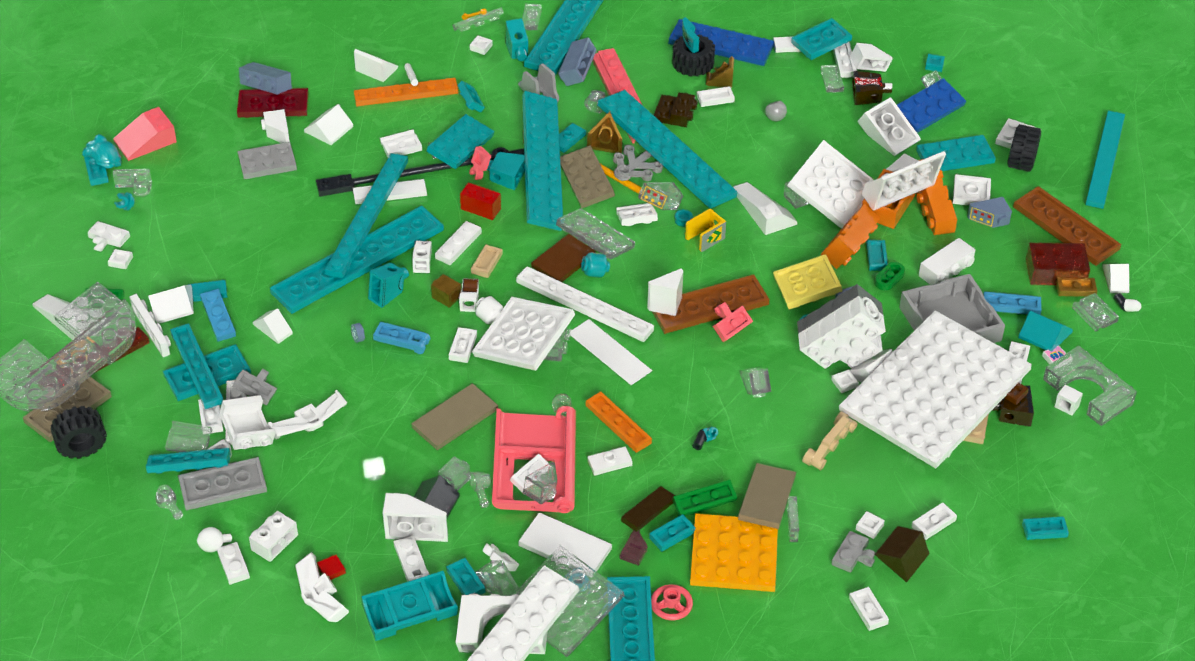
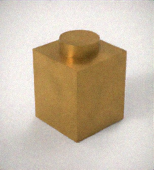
M443 274L431 284L432 298L450 308L459 300L461 284Z

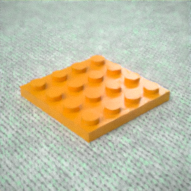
M695 513L690 585L775 592L778 529L741 521L735 516Z

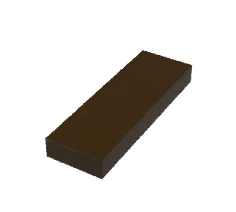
M660 486L621 517V522L638 532L671 506L675 495Z

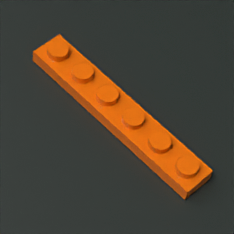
M456 78L418 82L416 86L408 83L354 90L356 107L458 94Z

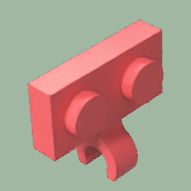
M725 302L714 308L716 314L723 319L712 327L723 342L753 322L743 306L734 312L730 311Z

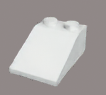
M891 97L865 112L858 120L866 134L894 156L921 140Z
M386 493L383 508L385 539H403L414 536L415 540L448 542L446 512L408 494Z

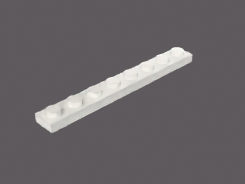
M526 267L516 277L518 284L642 342H645L654 331V325L530 267Z

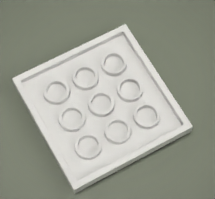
M823 140L787 186L842 229L862 206L864 185L873 179Z
M511 297L472 352L475 357L536 371L571 322L575 313L573 309Z

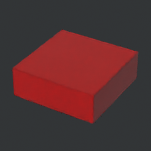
M337 555L317 562L322 575L325 573L330 580L346 574L345 568Z

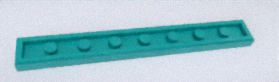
M1108 111L1087 196V206L1104 208L1125 114Z

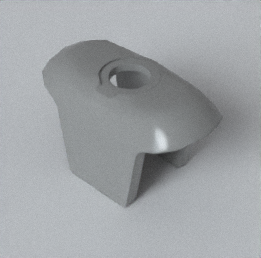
M540 64L538 77H533L527 71L523 72L522 81L518 83L523 92L528 91L539 95L542 93L543 96L557 99V102L559 101L555 73L546 65Z

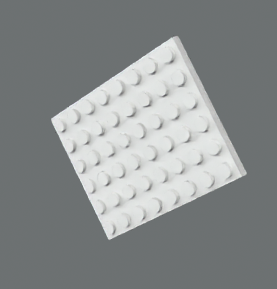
M934 311L839 405V411H843L849 417L936 469L1031 370V364L943 314Z

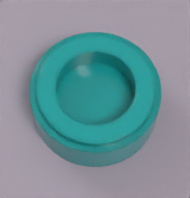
M683 209L675 213V223L679 226L686 227V222L693 219V214L688 210Z

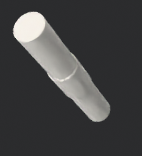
M407 63L404 66L411 84L416 86L418 80L411 65Z

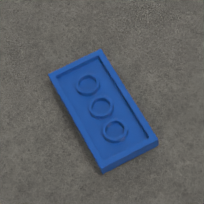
M943 78L897 104V106L918 133L964 106L966 100Z

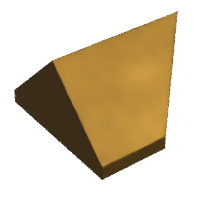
M732 56L729 58V64L724 61L721 67L718 69L714 68L717 72L707 73V86L732 88L734 58Z
M609 112L588 133L587 146H591L593 150L622 153V137Z

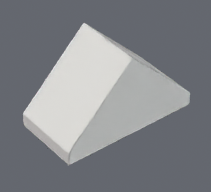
M1103 264V271L1110 293H1129V264Z
M279 309L269 311L253 321L254 326L278 344L293 334Z

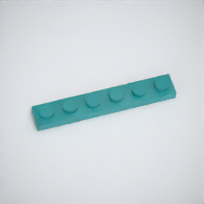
M186 324L170 329L172 338L204 408L208 409L221 405L223 401L222 394L190 325Z

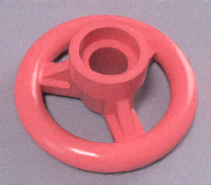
M673 584L664 585L656 589L651 596L652 610L662 619L679 620L690 613L693 607V599L691 594L681 586ZM664 592L663 600L657 603V598ZM681 594L687 601L686 607L680 603ZM674 608L680 613L667 614L660 609Z

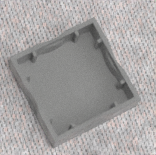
M970 274L948 279L935 285H926L903 291L901 294L899 308L914 331L934 311H937L993 343L1002 341L1005 324L994 308L986 301L981 289Z

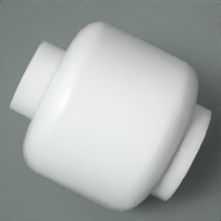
M492 296L482 297L476 303L477 308L475 312L483 322L492 324L502 311L503 306Z

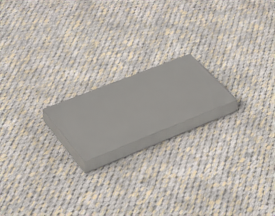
M259 457L230 463L228 466L221 468L212 467L178 475L186 510L267 492Z

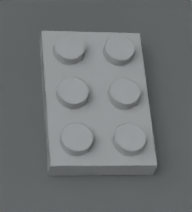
M290 142L238 151L244 179L297 170Z

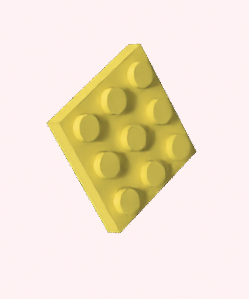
M826 254L773 272L788 309L797 308L842 292L841 284Z

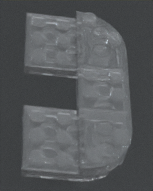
M96 282L54 315L55 321L76 337L54 356L48 359L24 339L0 358V397L11 406L29 412L30 409L50 410L64 403L80 390L79 385L104 364L110 365L130 348L136 335L135 315L130 304L125 299L121 301L102 284Z

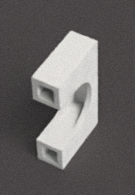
M474 593L462 595L456 635V645L459 652H474L482 643L483 630L488 621L497 615L505 614L520 595L501 596L491 594L490 596H480ZM547 632L530 654H545Z

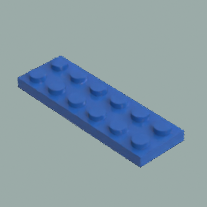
M682 19L678 20L670 35L669 44L673 45L676 39L682 36ZM691 22L695 26L696 35L706 36L709 38L708 40L713 41V44H715V55L727 58L732 56L735 60L765 66L774 47V41L766 38Z

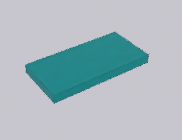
M236 344L204 356L217 386L226 384L227 381L236 380L242 370L251 374V369ZM185 364L163 371V375L177 401L198 394Z

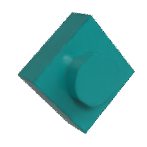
M928 54L925 70L942 72L945 56Z

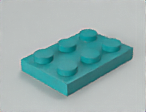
M832 18L791 38V43L810 60L852 41V35Z

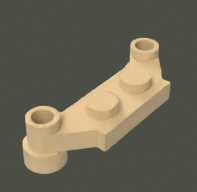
M841 411L835 418L833 423L835 426L822 440L818 450L808 449L802 462L808 466L812 465L821 471L827 462L824 459L830 451L834 452L839 444V440L841 438L845 439L848 432L853 433L858 423L849 418L848 414Z

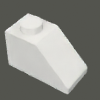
M856 43L850 55L856 69L886 72L893 59L890 55L872 44Z
M284 109L263 112L264 119L261 120L262 130H266L267 137L280 143L290 142Z

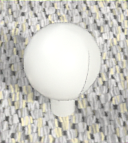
M214 527L203 529L197 538L199 547L205 552H215L221 548L223 543L232 541L231 534H222L220 530Z

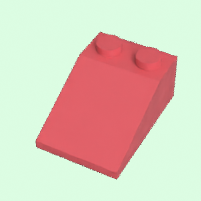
M160 107L142 113L113 138L115 144L128 161L177 142L174 126Z

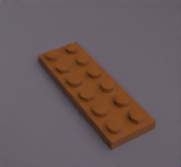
M1039 186L1014 202L1013 207L1095 266L1121 248V244Z
M753 274L682 294L676 316L653 311L652 313L662 331L666 334L722 318L716 314L714 308L724 302L728 305L730 311L734 312L741 306L748 311L769 305L770 299Z

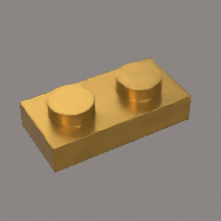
M1057 278L1056 280L1058 296L1096 297L1097 295L1095 278Z

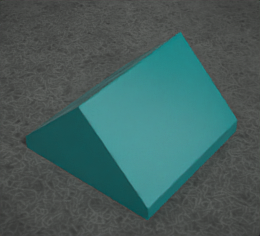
M1030 311L1021 329L1019 338L1052 352L1073 332V329Z

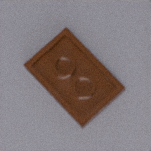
M567 234L531 262V267L540 273L563 282L581 268L584 256L590 252L596 253V250L572 235Z

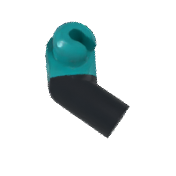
M716 427L701 429L693 442V448L701 450L704 442L716 438L719 433Z

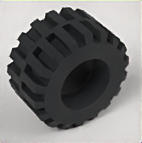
M700 34L697 35L699 37V51L695 53L689 50L683 36L676 39L673 44L672 64L677 72L688 76L705 75L713 69L715 44H713L712 40H708V37H703Z
M1022 124L1016 127L1008 158V166L1010 168L1027 172L1033 169L1041 138L1040 128Z
M75 406L72 409H66L63 413H59L57 418L52 421L51 433L58 453H61L64 457L68 456L70 459L74 457L77 459L84 456L88 457L90 454L98 452L97 450L101 449L106 442L107 434L102 418L96 409L93 410L92 407L85 408V406H80L76 408Z

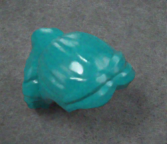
M100 134L96 135L94 140L88 142L82 151V156L94 158L97 165L108 169L114 166H121V156L117 148Z

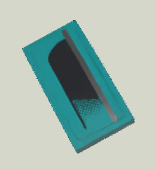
M685 17L682 22V36L689 50L695 53L699 51V37L695 34V26Z

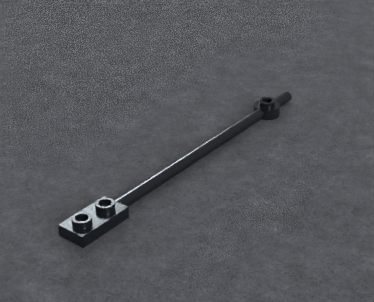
M502 147L496 148L490 154V160L494 161L499 152L524 155V148L512 151ZM468 158L459 167L473 165L471 162L472 158ZM438 163L404 169L400 177L451 169L452 167L446 163ZM351 174L317 179L316 186L319 197L353 191L354 185L375 182L379 174L353 179Z

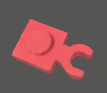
M482 146L475 148L471 160L474 166L470 169L469 174H476L475 180L483 178V171H487L491 155Z

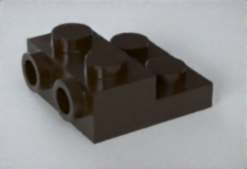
M679 92L677 97L662 94L654 116L661 123L687 128L689 121L693 120V110L697 109L698 100H695V95Z

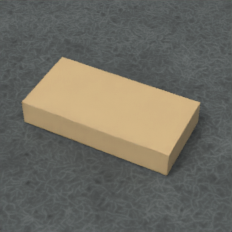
M485 245L473 264L471 273L489 278L503 254V249Z

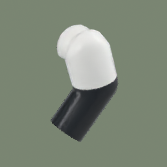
M1117 293L1113 297L1119 307L1125 312H1137L1141 309L1140 302L1134 299H1125L1121 293Z

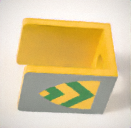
M708 209L686 222L685 239L690 240L700 234L699 250L701 252L725 239L726 221L712 209Z

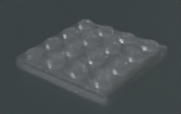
M560 545L514 594L520 595L543 566L548 567L579 586L580 591L547 632V642L564 656L568 657L625 595L621 589Z

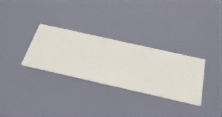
M589 319L568 332L569 335L630 385L652 372L649 367Z

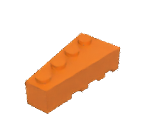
M942 170L939 171L933 186L916 192L917 202L922 207V214L926 216L928 228H931L934 235L955 233L957 224L952 201L948 200L947 185L943 186L942 178L944 176Z
M864 203L820 255L826 254L830 264L836 269L842 264L844 266L847 265L852 259L850 256L855 255L861 248L860 245H863L870 237L868 234H872L877 229V222L881 218Z

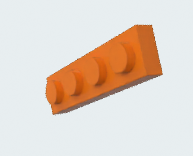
M602 392L586 400V407L633 451L637 453L652 444V438Z

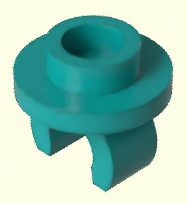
M128 192L117 194L118 198L122 199V201L115 202L116 207L129 211L134 206L132 194Z

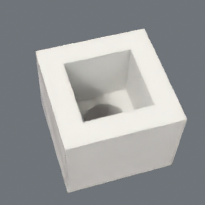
M1064 385L1057 395L1055 408L1072 416L1080 406L1083 393Z

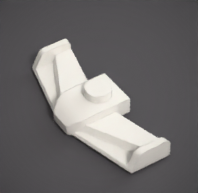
M335 390L332 396L316 408L313 404H309L295 411L294 418L275 423L269 422L268 427L275 430V439L302 430L314 431L324 425L323 422L336 411L345 407L347 401L338 390Z
M312 552L295 565L301 597L305 604L311 606L330 622H338L349 613V610L331 596L337 589L325 573L319 576L316 556Z

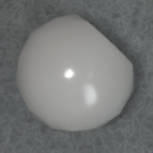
M780 100L770 103L765 108L766 116L771 121H781L786 116L787 107Z

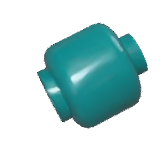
M590 252L583 257L581 269L586 276L601 278L606 272H609L610 262L607 261L604 254Z

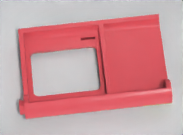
M562 406L557 409L556 416L504 413L501 409H497L492 504L494 507L505 510L568 513L574 509L576 410L574 408ZM566 412V416L561 415V413ZM540 454L546 461L554 462L553 502L518 501L513 499V483L510 479L514 475V461L516 459L532 460L536 455Z

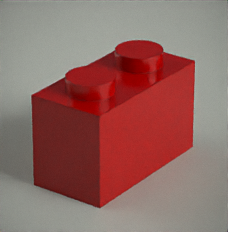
M468 182L460 193L461 210L493 220L501 210V193Z

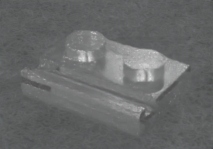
M1096 293L1080 299V302H1073L1072 308L1095 331L1118 322L1119 316Z
M172 421L165 449L173 452L207 450L210 434L213 429L209 426Z

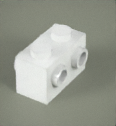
M276 511L265 520L264 524L251 533L249 537L251 550L271 562L298 536L297 524L281 512Z

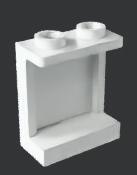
M261 395L222 401L219 414L234 450L267 446L273 443L276 432L274 429H269L262 413L263 400Z

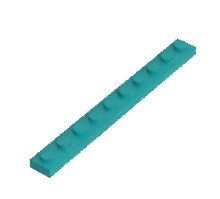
M390 154L326 266L325 275L339 278L345 276L406 167L408 156Z

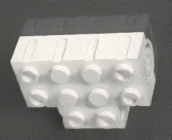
M858 284L797 322L800 351L825 369L839 360L853 368L883 351L881 334L886 331L882 303Z

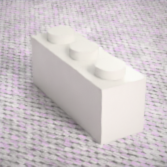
M958 238L921 262L919 277L930 285L948 280L973 264L975 249Z

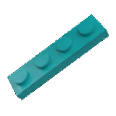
M229 448L149 455L146 470L147 473L159 474L166 471L180 472L187 469L221 468L228 466L231 453Z

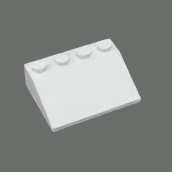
M943 151L924 160H917L907 167H900L893 173H886L881 178L869 180L864 185L863 197L874 211L933 186L946 153Z

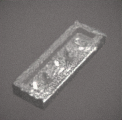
M502 7L489 11L485 15L480 14L453 24L454 31L460 30L464 32L469 30L471 25L475 24L478 27L484 25L486 20H490V22L500 19V15L504 14Z

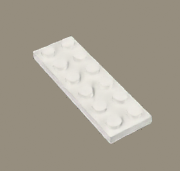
M543 566L467 661H524L580 591L579 586L548 567Z

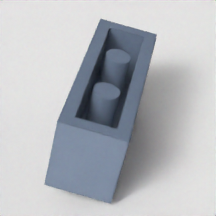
M589 37L574 41L570 45L558 73L566 86L583 82L597 51Z
M255 62L239 67L240 84L274 94H280L292 89L291 72Z

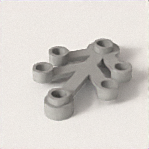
M625 145L623 153L627 156L629 165L624 164V155L622 153L614 154L613 162L617 164L614 176L621 181L629 180L631 177H642L644 181H651L653 172H662L663 165L660 162H644L652 156L647 150L635 159V148L632 145ZM634 169H652V171H651V170L633 171V170H634Z

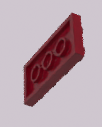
M292 88L280 94L260 89L239 90L237 117H264L263 112L283 109L285 116H307L308 88Z

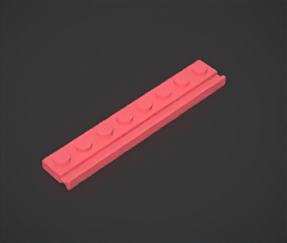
M615 49L598 51L592 62L609 96L626 90L642 105ZM628 134L632 144L635 143L636 140Z

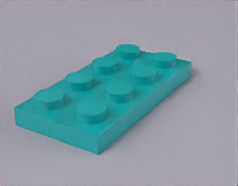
M465 114L432 142L426 152L452 168L457 169L474 154L476 147L483 146L489 141L495 131Z
M984 135L917 145L916 149L920 159H926L944 151L946 155L940 168L942 171L995 163L996 159Z

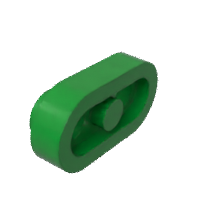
M899 262L889 263L876 275L875 286L884 291L892 289L904 277L905 267Z

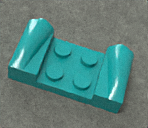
M444 571L361 596L362 606L375 641L396 635L397 630L434 618L440 621L458 614V606L450 593Z

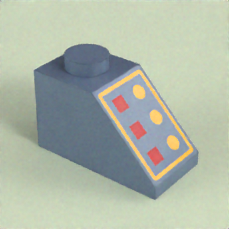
M1004 197L970 203L967 217L972 221L994 228L1008 225L1012 210Z

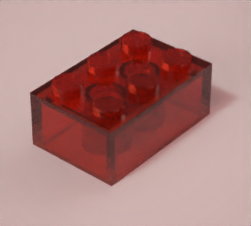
M1029 243L1026 263L1030 285H1056L1057 278L1089 277L1090 266L1085 243Z

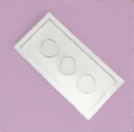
M538 513L518 541L520 547L576 572L584 573L590 578H593L612 550V544L542 513Z

